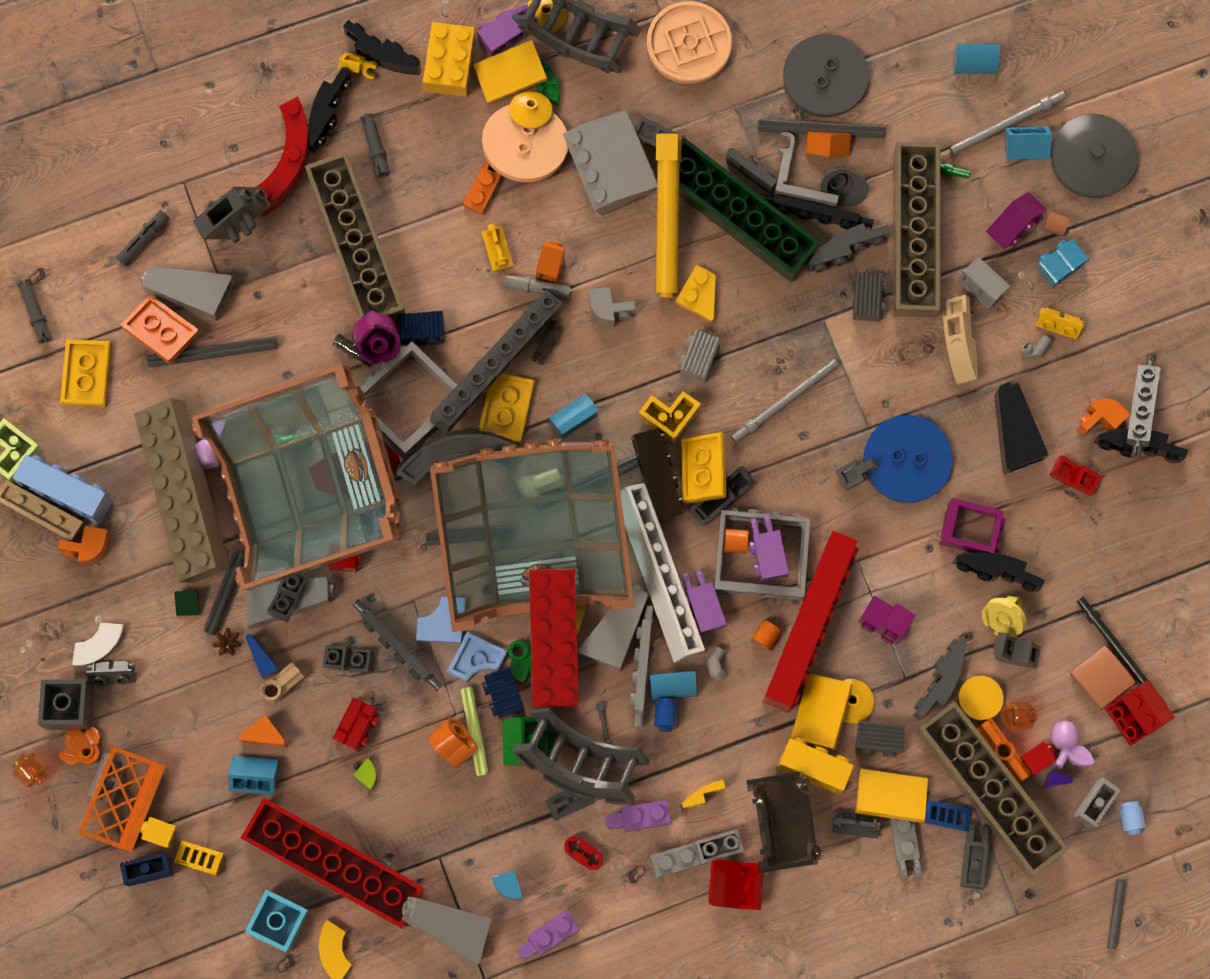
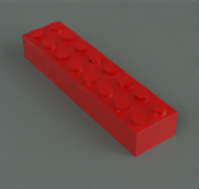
M832 531L764 696L763 703L784 712H788L790 708L794 709L801 696V693L797 691L799 687L803 688L810 673L806 671L807 666L811 667L818 653V651L814 650L815 646L819 647L826 633L823 627L824 625L828 626L835 610L831 609L832 605L836 606L843 589L839 587L840 584L844 585L851 571L848 568V564L852 565L859 551V548L856 547L858 540Z
M264 797L240 837L242 840L401 929H404L407 922L402 920L404 903L408 897L421 899L426 890L425 887Z

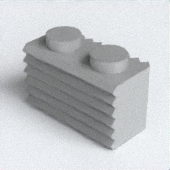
M696 330L694 335L690 334L685 346L689 348L686 355H681L678 367H681L680 374L705 383L721 338Z
M1103 777L1098 779L1073 817L1089 829L1097 827L1100 820L1106 815L1105 812L1108 811V808L1111 807L1110 805L1116 800L1115 797L1118 796V793H1121L1120 789Z

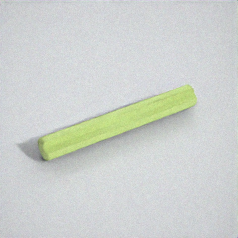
M465 687L461 689L468 732L478 746V751L473 754L475 771L477 776H485L488 774L474 692L472 687Z

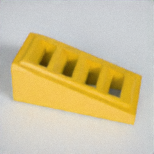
M181 840L174 863L218 876L225 854ZM189 847L190 850L186 861L182 860V857L185 848ZM194 850H198L195 862L190 863ZM203 852L207 853L203 866H200L199 863ZM211 855H214L212 867L209 869L207 868Z

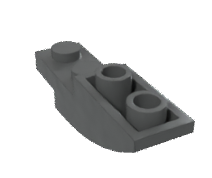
M863 223L840 233L814 255L809 262L808 272L815 271V273H819L832 265H836V267L845 265L850 260L852 250L853 252H859L864 250L865 246L874 244V246L884 244L890 235L888 225L867 231Z
M963 636L958 641L953 639L946 648L949 651L945 658L940 656L933 667L936 670L932 675L939 679V681L934 679L927 689L930 692L925 699L921 697L913 707L916 709L913 716L918 720L923 719L933 704L941 709L956 687L964 664L966 639Z

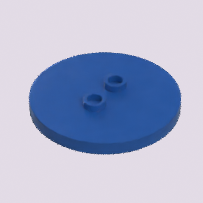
M897 416L881 423L870 435L864 449L863 462L875 459L878 465L877 469L866 473L870 483L883 496L901 503L920 502L935 495L946 483L952 468V451L944 433L932 422L917 416Z

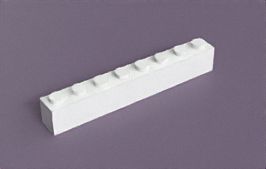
M641 483L625 487L620 491L624 525L673 662L693 658L705 651L646 485Z

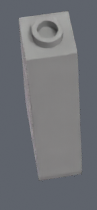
M151 266L141 279L142 287L146 293L214 321L218 320L235 284L233 277L226 274Z
M308 578L292 616L330 604V597H334V586L330 584L328 578ZM281 580L250 591L246 590V625L249 629L280 620L267 614V610L277 593V587Z
M633 585L635 608L612 611L611 608L580 647L578 651L579 657L620 672L648 599L649 593L645 592V588Z
M408 897L402 908V920L465 961L480 964L491 918L419 898Z

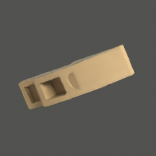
M965 294L946 300L947 316H943L948 356L957 385L978 381L976 340L972 338L970 298Z

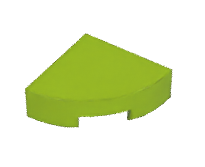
M367 758L353 776L370 790L373 789L376 782V770L371 760Z

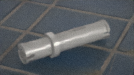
M506 274L504 288L522 290L523 293L533 292L542 294L547 289L555 297L569 299L571 288L570 285L530 279V276L524 278Z

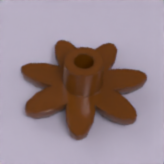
M227 627L224 635L216 633V637L220 641L213 643L212 646L220 647V656L226 650L230 655H234L233 647L241 646V643L236 641L240 633L235 632L231 635V631Z

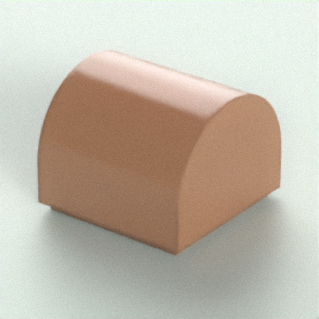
M1051 211L1046 216L1042 229L1063 236L1070 219Z

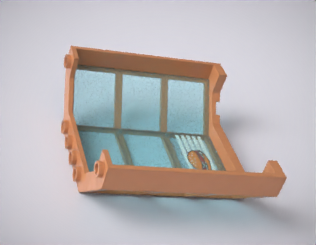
M340 364L192 416L194 421L192 428L195 435L200 439L208 441L223 468L221 475L223 480L227 482L229 489L227 496L235 510L233 517L241 531L239 534L240 541L245 546L244 567H237V574L235 575L236 582L242 590L250 591L400 540V533L396 528L400 526L401 519L400 512H396L397 506L401 505L398 488L376 414L372 408L368 409L363 400H366V396L360 385L354 384L353 373L349 366Z
M561 439L547 441L546 445H538V442L526 443L523 448H516V445L504 446L500 451L486 448L481 449L478 454L451 461L434 462L433 466H430L452 632L475 629V624L480 623L481 619L487 615L488 619L499 616L530 612L529 569L575 568L576 606L595 605V601H600L604 603V606H611L612 611L635 608L615 445L613 442H609L607 439L595 442H561Z

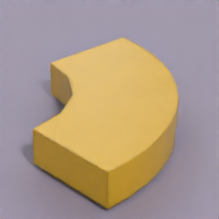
M326 920L319 937L320 959L325 971L332 979H343L352 966L343 952V940L347 932Z

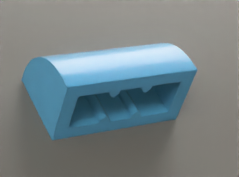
M957 44L954 51V74H997L1000 61V44Z
M1049 127L1005 128L1007 160L1050 158L1052 133Z
M583 394L547 419L560 438L564 439L598 417L599 410L586 394Z
M695 671L650 675L651 701H658L659 698L681 699L697 696Z
M233 756L228 773L229 791L274 795L278 776V759Z
M515 871L492 877L497 891L503 897L512 901L523 900Z

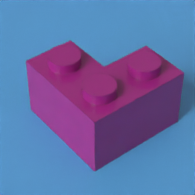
M1027 192L1012 201L986 232L1004 250L1011 245L1015 247L1023 239L1020 235L1024 231H1030L1044 219L1042 215L1047 209L1030 192Z
M873 596L858 622L862 624L861 627L864 630L881 635V639L890 645L893 643L897 645L905 635L916 614L897 603L893 607L880 598Z

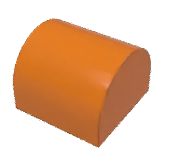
M725 529L724 552L747 554L748 531Z
M763 620L751 640L770 652L782 631L774 624Z

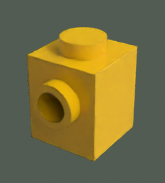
M149 817V820H145L141 827L140 833L143 834L141 839L171 849L179 827Z

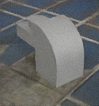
M610 287L588 289L591 314L600 324L612 327L615 323L614 318L626 320L630 319L631 316H635L634 301L612 303Z

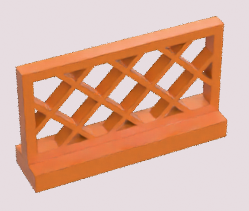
M112 746L78 833L132 853L166 765ZM116 752L124 755L127 761V765L115 769L112 762ZM129 757L135 759L136 761L130 762ZM139 762L148 764L146 774L137 777L132 765ZM111 766L113 771L108 773V770ZM129 767L134 779L122 784L117 772ZM114 774L119 786L107 791L104 780L106 777ZM136 782L139 789L138 794L128 799L124 787ZM102 788L104 793L99 795L100 790ZM121 789L125 801L113 806L109 794ZM106 796L110 808L98 813L95 806L96 800ZM135 800L133 806H131L130 802ZM127 804L130 814L128 818L120 821L115 809ZM92 810H94L95 815L90 817ZM112 810L117 823L105 828L100 816ZM97 817L101 830L95 833L85 831L88 821ZM126 822L125 827L123 829L121 824ZM116 826H119L122 833L118 843L110 840L106 832ZM103 832L105 838L98 836V834Z

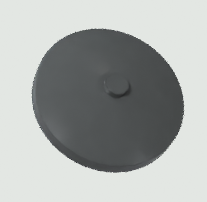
M1088 114L1070 120L1059 130L1051 147V165L1057 179L1069 191L1086 198H1104L1119 192L1128 184L1137 167L1138 152L1132 135L1121 123L1104 115Z

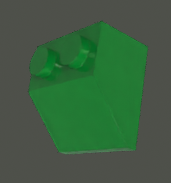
M516 717L502 720L503 765L525 766L512 751L515 745L530 742L538 724L535 718ZM545 730L538 748L548 757L554 745V736Z

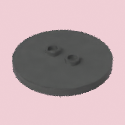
M830 34L814 35L799 42L789 53L783 70V83L789 98L804 112L818 117H835L853 109L863 98L869 80L868 65L861 51L850 41Z

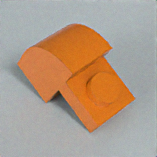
M1097 399L1086 408L1089 413L1079 420L1081 425L1077 431L1084 436L1097 422L1107 431L1116 430L1131 414L1113 399Z
M85 526L81 543L59 540L57 549L63 553V556L68 558H76L79 555L77 561L81 565H91L97 563L105 556L111 533L106 529Z

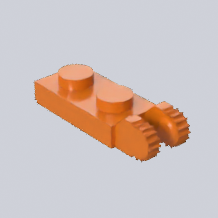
M487 160L484 166L481 167L463 202L464 207L481 215L484 214L501 180V175L498 172L489 170L491 166Z

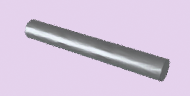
M1116 879L1107 941V948L1116 949L1125 888V880Z

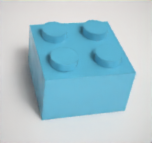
M265 890L245 933L286 953H290L310 911Z

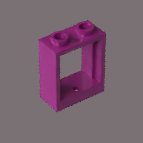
M951 498L948 502L939 545L970 553H998L1001 539H998L999 531H1003L1006 518H1002L1004 511ZM958 508L995 518L989 546L952 537Z

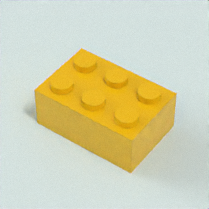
M432 22L423 77L424 92L467 97L475 44V27Z
M795 737L794 740L790 738L783 749L776 769L840 795L844 791L854 765L849 764L850 760L840 755H837L836 758L828 755L829 751L819 746H816L815 749L807 746L808 742L801 738Z

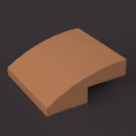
M1106 646L1070 672L1071 677L1086 691V696L1101 711L1136 684L1129 672Z

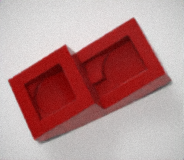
M1063 455L1058 456L1049 474L1058 481L1089 496H1093L1102 476L1086 466H1079Z

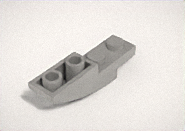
M736 829L650 855L648 858L656 879L710 863L714 859H723L744 852V848Z

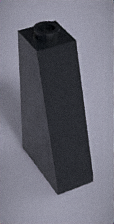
M1011 382L1000 385L994 395L1004 475L1041 462L1049 455L1019 383L1011 384Z

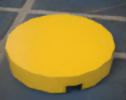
M974 676L966 680L958 693L959 707L966 716L976 721H986L996 716L1001 710L1004 701L1003 691L999 684L986 676Z

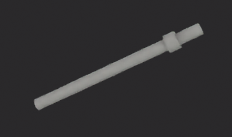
M1061 91L1049 98L1046 96L1038 100L1037 104L949 147L954 155L1040 111L1045 112L1051 109L1052 105L1066 99V95Z
M835 359L831 360L753 420L749 419L743 424L744 427L731 436L732 440L737 443L746 435L753 434L758 430V426L839 366L838 362Z

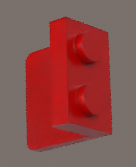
M720 859L712 860L709 905L743 910H761L764 864Z

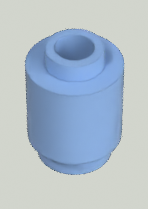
M1139 801L1120 804L1121 810L1119 812L1123 832L1128 831L1129 836L1142 834V829L1146 828L1142 806H1139Z

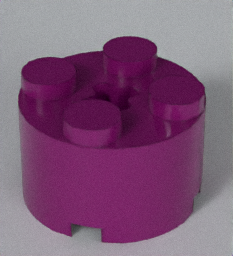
M370 311L356 322L352 330V337L360 357L369 364H377V362L383 361L384 363L389 362L400 351V336L393 320L385 314Z

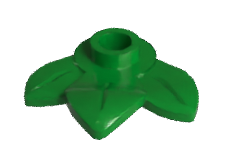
M522 640L512 642L508 648V655L512 660L510 670L518 681L524 682L528 673L532 674L531 641L526 643ZM517 648L523 649L524 652L521 656L515 654Z

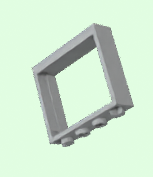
M411 342L407 346H401L397 356L391 361L383 363L380 366L381 370L376 374H370L365 379V384L361 389L366 396L410 356L449 393L457 384ZM348 395V407L358 417L361 416L350 395ZM377 417L383 441L403 460L439 429L429 419L403 442Z
M725 508V510H721L714 579L715 592L803 601L811 518H805V516L799 514H792V517L783 516L781 512L761 514L760 510L750 509L748 512H739L738 508ZM769 516L772 526L801 529L797 588L722 581L727 522L751 524L750 519H756L758 525H764V517Z

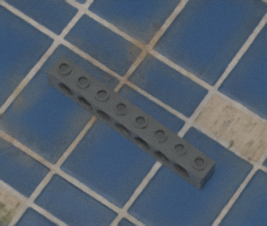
M546 289L431 414L430 421L447 435L559 313L563 303Z

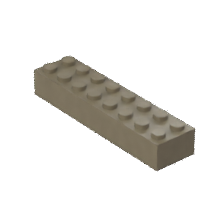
M897 142L893 151V316L936 318L940 311V143Z
M344 152L306 165L305 169L359 317L362 318L370 311H376L377 313L389 316L393 321L399 319V314L405 313L404 307L347 153Z
M169 398L134 413L178 581L195 583L230 569L204 470L197 458L196 441L185 401Z
M956 701L916 730L917 734L1027 878L1035 876L1069 849Z

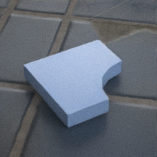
M441 597L439 606L432 614L417 619L416 641L462 643V631L452 632L447 597ZM454 597L456 613L464 611V598Z
M467 631L447 673L468 682L473 675L480 671L491 670L496 672L500 669L508 651Z

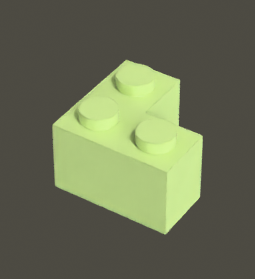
M6 419L0 422V446L5 449L0 456V474L11 483L16 484L17 482L13 479V476L25 454L33 457V455L40 456L43 450Z

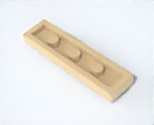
M5 480L0 488L1 504L71 542L75 540L84 525L83 521Z

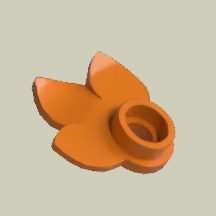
M91 726L90 730H86L85 733L81 730H68L65 734V743L68 747L59 753L60 759L69 765H75L80 762L84 765L95 764L100 758L98 744L101 736L99 731L94 726ZM91 750V753L85 756L86 752Z

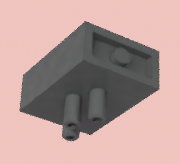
M234 186L194 219L193 222L202 239H231L233 243H236L241 239L238 232L242 230L245 236H250L253 232L252 229L257 226L254 219L271 205L267 200L266 193L260 187Z

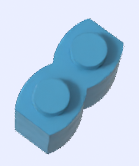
M1074 239L1068 242L1066 240L1061 241L1055 247L1056 251L1051 254L1046 252L1038 259L1040 263L1036 268L1052 288L1081 268L1089 260L1088 256Z

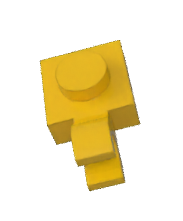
M344 52L339 59L338 68L344 67L350 70V73H359L361 71L368 79H374L376 73L369 70V68L376 69L378 63L375 61H366L365 57L349 52Z

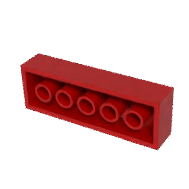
M575 568L529 569L532 706H578Z

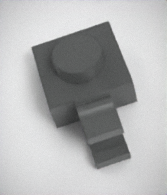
M869 459L860 465L854 460L837 469L836 473L844 489L848 491L866 481L864 474L877 469L878 465L875 459Z

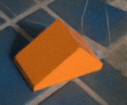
M808 131L806 153L826 157L849 156L851 134Z
M266 715L239 735V740L244 743L287 748V742Z

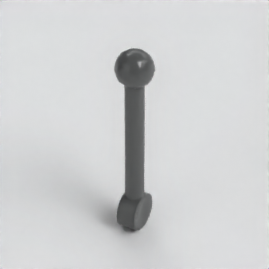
M598 702L596 710L600 714L605 737L604 743L613 745L609 739L603 710L605 705L602 702Z

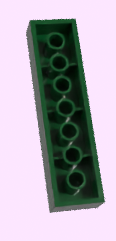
M683 137L681 162L679 165V196L780 275L792 282L818 251L820 242Z

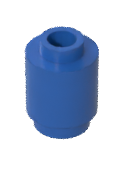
M659 698L657 704H655L654 727H658L660 732H672V728H677L678 706L675 699Z

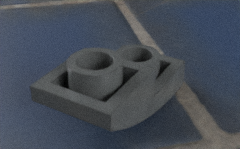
M298 574L281 580L277 587V593L267 610V614L288 623L303 593L308 578Z
M326 645L323 668L371 674L374 651Z

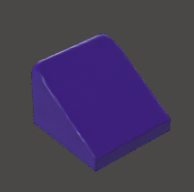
M1052 770L1047 773L1043 789L1070 784L1073 782V777Z

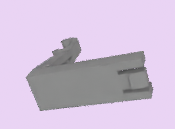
M782 132L781 138L788 140L790 145L788 149L781 147L777 152L783 158L775 194L836 208L839 195L786 185L795 137L789 132Z

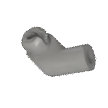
M1043 335L1035 345L1024 343L1021 346V353L1026 358L1041 357L1052 340L1048 336Z
M718 646L710 655L706 666L710 677L720 681L725 677V671L722 670L720 660L726 651Z

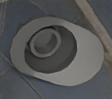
M837 166L828 171L824 170V177L820 184L821 192L839 195L837 202L845 206H856L866 199L869 187L864 178L843 167Z

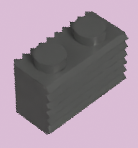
M860 272L856 274L852 320L878 322L880 316H884L885 302H881L882 295L886 294L887 282L883 281L882 274Z
M859 721L857 723L855 750H860L862 755L872 756L874 752L883 753V757L897 758V755L903 753L905 725Z

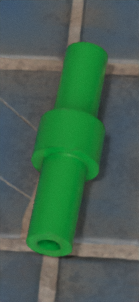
M940 163V172L943 175L949 177L954 175L969 179L970 170L955 167V164Z

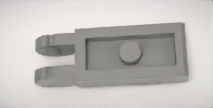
M889 818L896 862L899 864L901 879H907L908 872L905 861L908 860L913 862L915 877H921L920 854L914 822Z

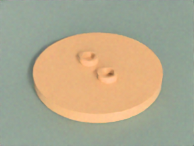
M685 1L666 7L654 18L647 34V51L654 67L666 78L682 84H698L715 77L726 66L732 50V35L726 20L718 11L699 2Z
M510 105L496 111L487 121L482 135L484 156L496 172L514 181L535 182L551 176L561 167L566 158L568 146L563 136L567 130L558 116L552 112L550 120L545 125L535 129H528L517 125L512 120L509 113Z

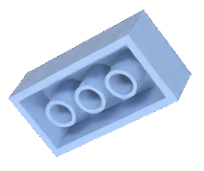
M25 454L13 476V479L22 488L101 526L113 504V501L109 498L110 494L105 491L106 489L95 483L90 486V484L85 482L84 478L73 474L71 477L62 467L55 464L51 467L46 463V460L37 455L30 457Z

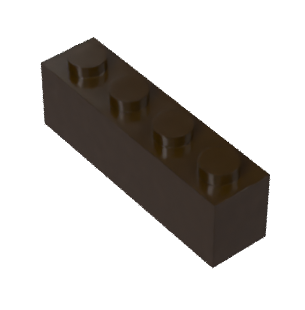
M659 428L632 435L631 440L643 483L646 485L658 521L683 514L682 509H685L682 497H678L676 488L679 487L676 475L671 473L670 466H673L670 454H666L664 445L667 444L664 432H660Z

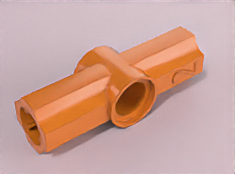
M992 718L976 728L1018 783L1032 774L1016 753L1014 745L1005 738ZM999 746H1004L1008 750L1007 757L999 755Z

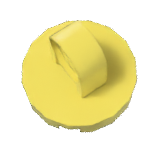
M1019 597L994 598L989 600L982 610V619L985 626L988 627L990 625L995 630L994 634L996 636L1000 632L1007 633L1011 637L1016 638L1026 627L1027 619L1022 611V600Z

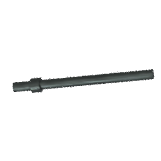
M1084 597L1077 600V604L1087 615L1086 619L1090 624L1093 623L1140 685L1146 682L1148 679L1101 620L1100 613L1094 610Z

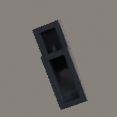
M740 466L726 478L727 497L697 502L689 510L700 524L705 526L720 515L721 510L730 507L752 489L757 482L744 466Z

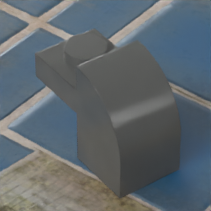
M998 632L997 639L993 645L996 660L1019 667L1037 668L1041 647L1034 642L1014 639L1007 633Z

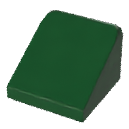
M197 590L174 592L176 616L199 615V592Z

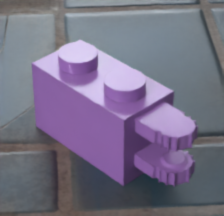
M525 4L515 11L513 9L503 11L491 23L486 22L480 26L477 31L478 41L490 57L506 51L527 37V32L518 28V24L512 19L513 14L525 15L529 8L528 5ZM534 15L533 20L536 22L538 18Z
M766 516L764 517L766 533L759 534L756 519H750L753 536L752 542H749L750 554L755 555L756 564H753L755 577H759L761 583L787 578L789 572L780 530L773 531L770 517Z
M698 569L695 570V576L699 586L692 588L691 580L687 573L682 574V578L686 588V599L701 636L725 628L726 621L713 583L706 584L701 570Z
M667 800L621 808V813L608 815L605 822L606 826L610 829L624 828L625 833L667 826L671 823Z
M565 910L528 935L530 940L517 950L518 956L526 959L537 952L541 956L578 932L579 928L569 912Z

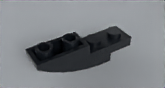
M350 20L343 25L345 35L356 42L354 44L356 54L365 57V60L375 61L379 67L397 73L419 75L422 72L420 60L413 54L408 55L404 52L403 47L395 41L392 43L386 39L382 44L376 36H369L360 24H354Z
M344 67L341 68L332 84L325 80L323 81L314 99L308 128L309 145L314 153L318 147H323L328 131H332L335 128L338 119L334 109L340 104L341 95L344 90L348 91L352 84L350 70Z
M1128 429L1104 432L1095 438L1094 444L1099 445V448L1107 451H1119L1120 455L1132 458L1133 446L1127 444ZM1151 431L1149 446L1142 447L1144 454L1152 457L1158 455L1164 457L1165 461L1174 464L1181 463L1186 458L1188 450L1167 443L1169 434L1158 431Z
M982 552L957 555L952 564L957 565L956 568L965 573L973 572L982 581H994L998 575H1001L1002 580L1009 583H1019L1024 590L1029 592H1038L1045 581L1025 571L1027 562L1006 555Z

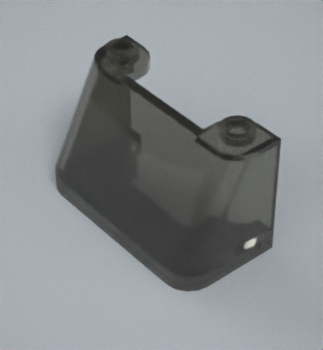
M799 771L746 780L748 792L753 791V795L756 797L752 801L753 804H756L763 848L760 850V854L764 855L763 860L758 861L760 873H774L817 865L818 860L821 859V850L819 845L816 846L808 790L811 789L809 777Z

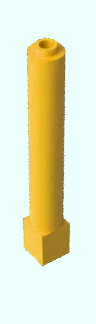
M656 134V161H658L656 293H660V297L673 298V293H678L679 165L682 147V136L679 134Z

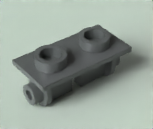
M129 660L114 661L113 669H110L109 662H93L91 665H88L86 675L88 681L92 685L97 686L135 683L133 675L135 664L130 663Z
M566 791L545 800L554 821L596 803L594 798L589 800Z
M834 810L832 833L877 839L878 831H880V817Z

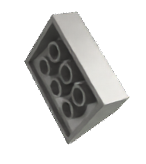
M627 110L581 124L563 134L594 211L603 216L657 189L656 177Z

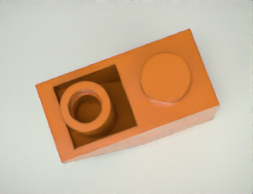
M555 241L543 242L536 269L537 279L558 283L565 263V248L560 243Z

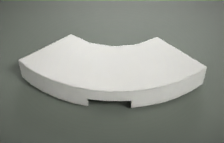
M100 623L98 631L92 638L85 642L75 643L72 665H91L93 662H99L107 656L119 643L124 625Z

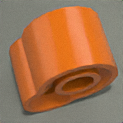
M447 718L429 734V742L436 753L454 767H460L478 751V746L468 730L455 718Z

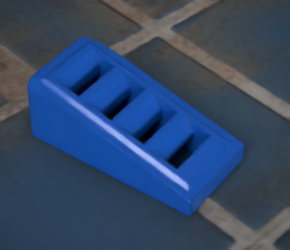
M250 633L246 634V640L261 677L267 679L277 675L280 671L254 636Z
M926 800L925 821L922 824L967 832L971 809ZM933 807L937 808L935 820L931 819ZM942 809L946 810L944 822L940 821ZM950 811H954L953 824L949 823ZM959 812L963 813L962 825H957Z

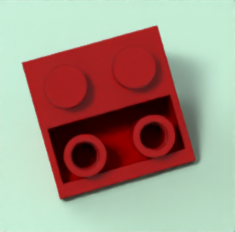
M1147 680L1105 708L1130 746L1175 718L1150 680Z

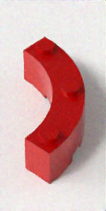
M298 96L279 106L286 128L285 146L276 168L263 182L256 186L266 193L267 200L271 205L262 213L263 217L279 207L288 195L296 189L308 163L310 153L309 127Z

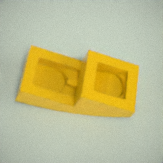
M724 779L708 784L694 792L682 803V810L704 805L706 803L704 795L724 791L726 789Z

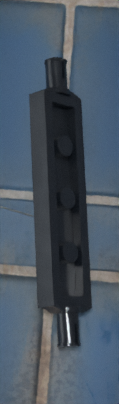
M759 194L784 215L790 213L804 220L811 218L825 225L837 224L840 228L847 230L863 223L865 227L872 229L874 219L864 218L858 213L777 194L773 196Z

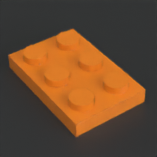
M151 294L120 324L125 332L168 364H171L200 334L197 328Z

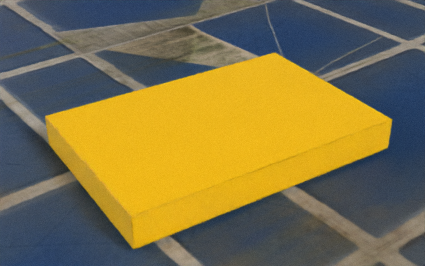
M533 40L473 64L488 104L548 80Z
M66 339L60 398L61 405L106 407L111 354L110 341Z
M502 374L487 390L478 430L501 435L521 445L535 380Z
M718 432L681 439L683 502L689 504L727 497L725 434Z
M809 673L791 739L794 740L795 737H798L809 744L835 750L853 684Z
M860 768L856 813L924 823L928 778Z

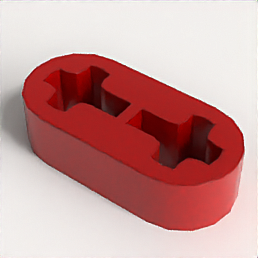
M571 836L566 839L564 850L569 857L590 871L598 870L602 866L603 856L597 849L577 836ZM578 841V847L583 850L582 854L577 851L571 853L568 843ZM587 853L590 856L596 854L599 864L589 866V860L584 857V854Z

